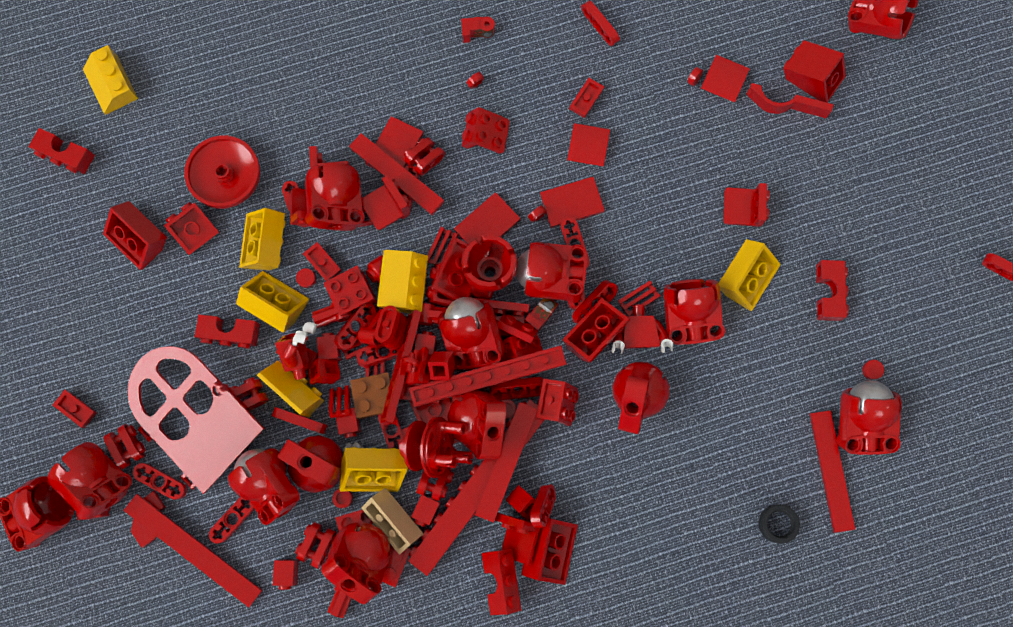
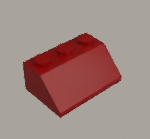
M130 201L110 208L103 235L138 269H144L163 250L167 237Z
M601 298L562 340L568 350L578 358L591 363L625 327L630 318Z
M549 518L546 527H542L539 530L531 564L526 565L523 563L521 575L538 581L565 585L578 525Z

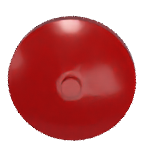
M227 135L211 137L198 144L187 158L184 169L185 182L191 194L204 205L218 209L231 208L247 200L255 191L260 179V163L252 148L241 139Z

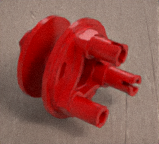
M433 417L427 424L419 420L412 422L407 429L405 438L399 443V451L407 467L412 471H420L423 468L425 474L430 478H438L445 472L447 467L456 468L457 463L471 464L472 460L469 459H473L472 451H457V449L453 448L452 434L464 435L467 429L466 423L450 422L442 417Z

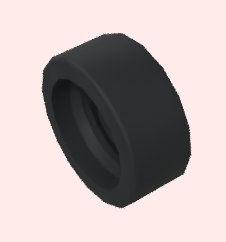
M781 504L770 505L765 508L760 514L758 521L762 535L769 541L780 544L789 543L795 539L800 529V521L796 512L789 506ZM774 512L785 513L790 519V530L783 536L774 535L768 528V518Z

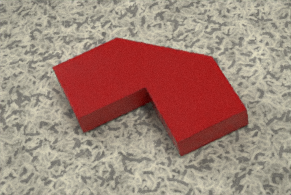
M156 491L151 492L144 498L160 511L166 508ZM133 518L131 533L141 548L146 547L158 538Z

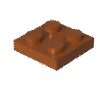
M388 372L350 380L357 419L382 414L391 382Z

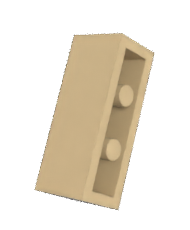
M386 488L371 497L361 507L375 526L387 535L389 543L399 555L424 534Z

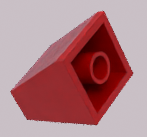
M803 40L800 46L796 47L792 57L785 62L783 67L787 81L817 100L827 103L846 77L844 53Z

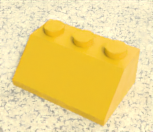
M108 45L90 54L83 71L105 115L138 99L117 54Z
M262 208L246 214L239 268L272 270L279 267L281 262L280 250L283 244L282 234L285 227V213Z
M746 239L718 283L720 290L731 300L752 311L781 264L764 243Z
M383 250L377 307L384 308L391 305L400 312L408 314L414 310L422 312L427 255L413 251Z
M262 271L240 287L236 305L284 333L295 324L308 304L309 298Z
M276 361L257 374L263 382L302 416L309 418L324 402L320 397L322 393L317 388L313 387L311 389L307 385L308 380L306 378L295 380L293 372H285L280 361Z
M345 448L341 462L340 491L380 492L386 488L389 492H399L408 469L399 449Z

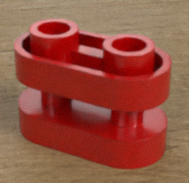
M429 137L422 138L414 148H409L404 154V161L409 166L416 164L415 171L420 176L425 175L439 164L446 154L441 147L433 149L435 142Z
M394 306L384 307L380 312L375 329V339L389 350L398 349L404 339L408 324L407 317Z
M255 377L245 380L243 385L229 388V391L240 402L242 398L250 394L252 395L251 398L241 402L248 411L260 407L269 401L266 393L259 394L258 390L263 385L260 379H255Z
M123 424L117 428L118 435L110 432L103 437L111 456L121 469L131 465L130 458H133L135 461L143 458L146 451L144 445L135 436L137 435L135 428L128 424ZM122 441H123V443H124V445H125L127 451H125V449H124V447H123V445H122V443H121Z
M447 467L445 472L438 477L436 484L430 483L432 478L423 472L416 493L424 496L426 491L433 492L432 499L440 501L441 498H445L448 490L446 484H451L454 472L451 471L452 468Z
M313 522L312 525L308 524L304 531L305 539L303 543H299L295 554H297L296 559L305 562L308 558L312 559L311 566L319 569L332 546L336 531L327 529L323 533L321 532L322 525ZM317 539H319L321 542L315 552L312 549Z

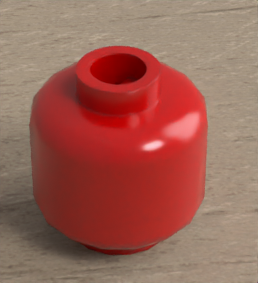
M378 256L367 265L366 274L373 283L377 282L380 284L383 256Z

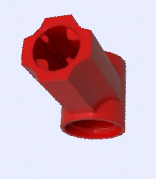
M333 302L330 306L312 312L317 328L334 322L347 321L352 315V312L339 316Z
M423 303L419 324L426 326L438 324L439 314L447 308Z
M382 309L377 312L368 327L363 326L358 332L360 343L375 346L381 345L375 339L374 333Z
M335 586V594L327 612L335 617L344 618L352 598Z

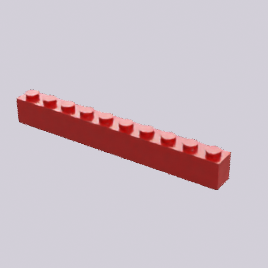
M529 400L527 403L525 401L523 402L526 405L538 409V405L531 400ZM535 416L523 448L544 422L543 419H538ZM513 417L506 424V427L508 429L503 434L502 445L509 430V427L511 425ZM484 459L480 466L477 464L470 472L472 477L468 482L465 480L457 489L460 493L456 498L453 496L445 505L448 507L444 514L440 512L433 521L435 526L432 530L427 529L421 537L423 542L419 547L415 545L408 554L411 556L408 562L426 576L431 573L475 514L497 459Z

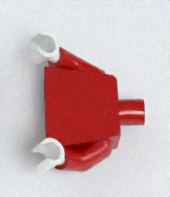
M633 305V316H627L630 318V321L614 337L611 350L614 353L615 348H619L621 354H623L624 348H658L661 344V352L665 353V347H669L673 351V342L669 340L667 332L659 320L655 319L654 316H645V305Z
M307 322L303 326V331L283 335L275 343L284 371H293L295 380L306 377L304 367L309 363V357L305 342L308 339V333H315L317 328L315 323Z

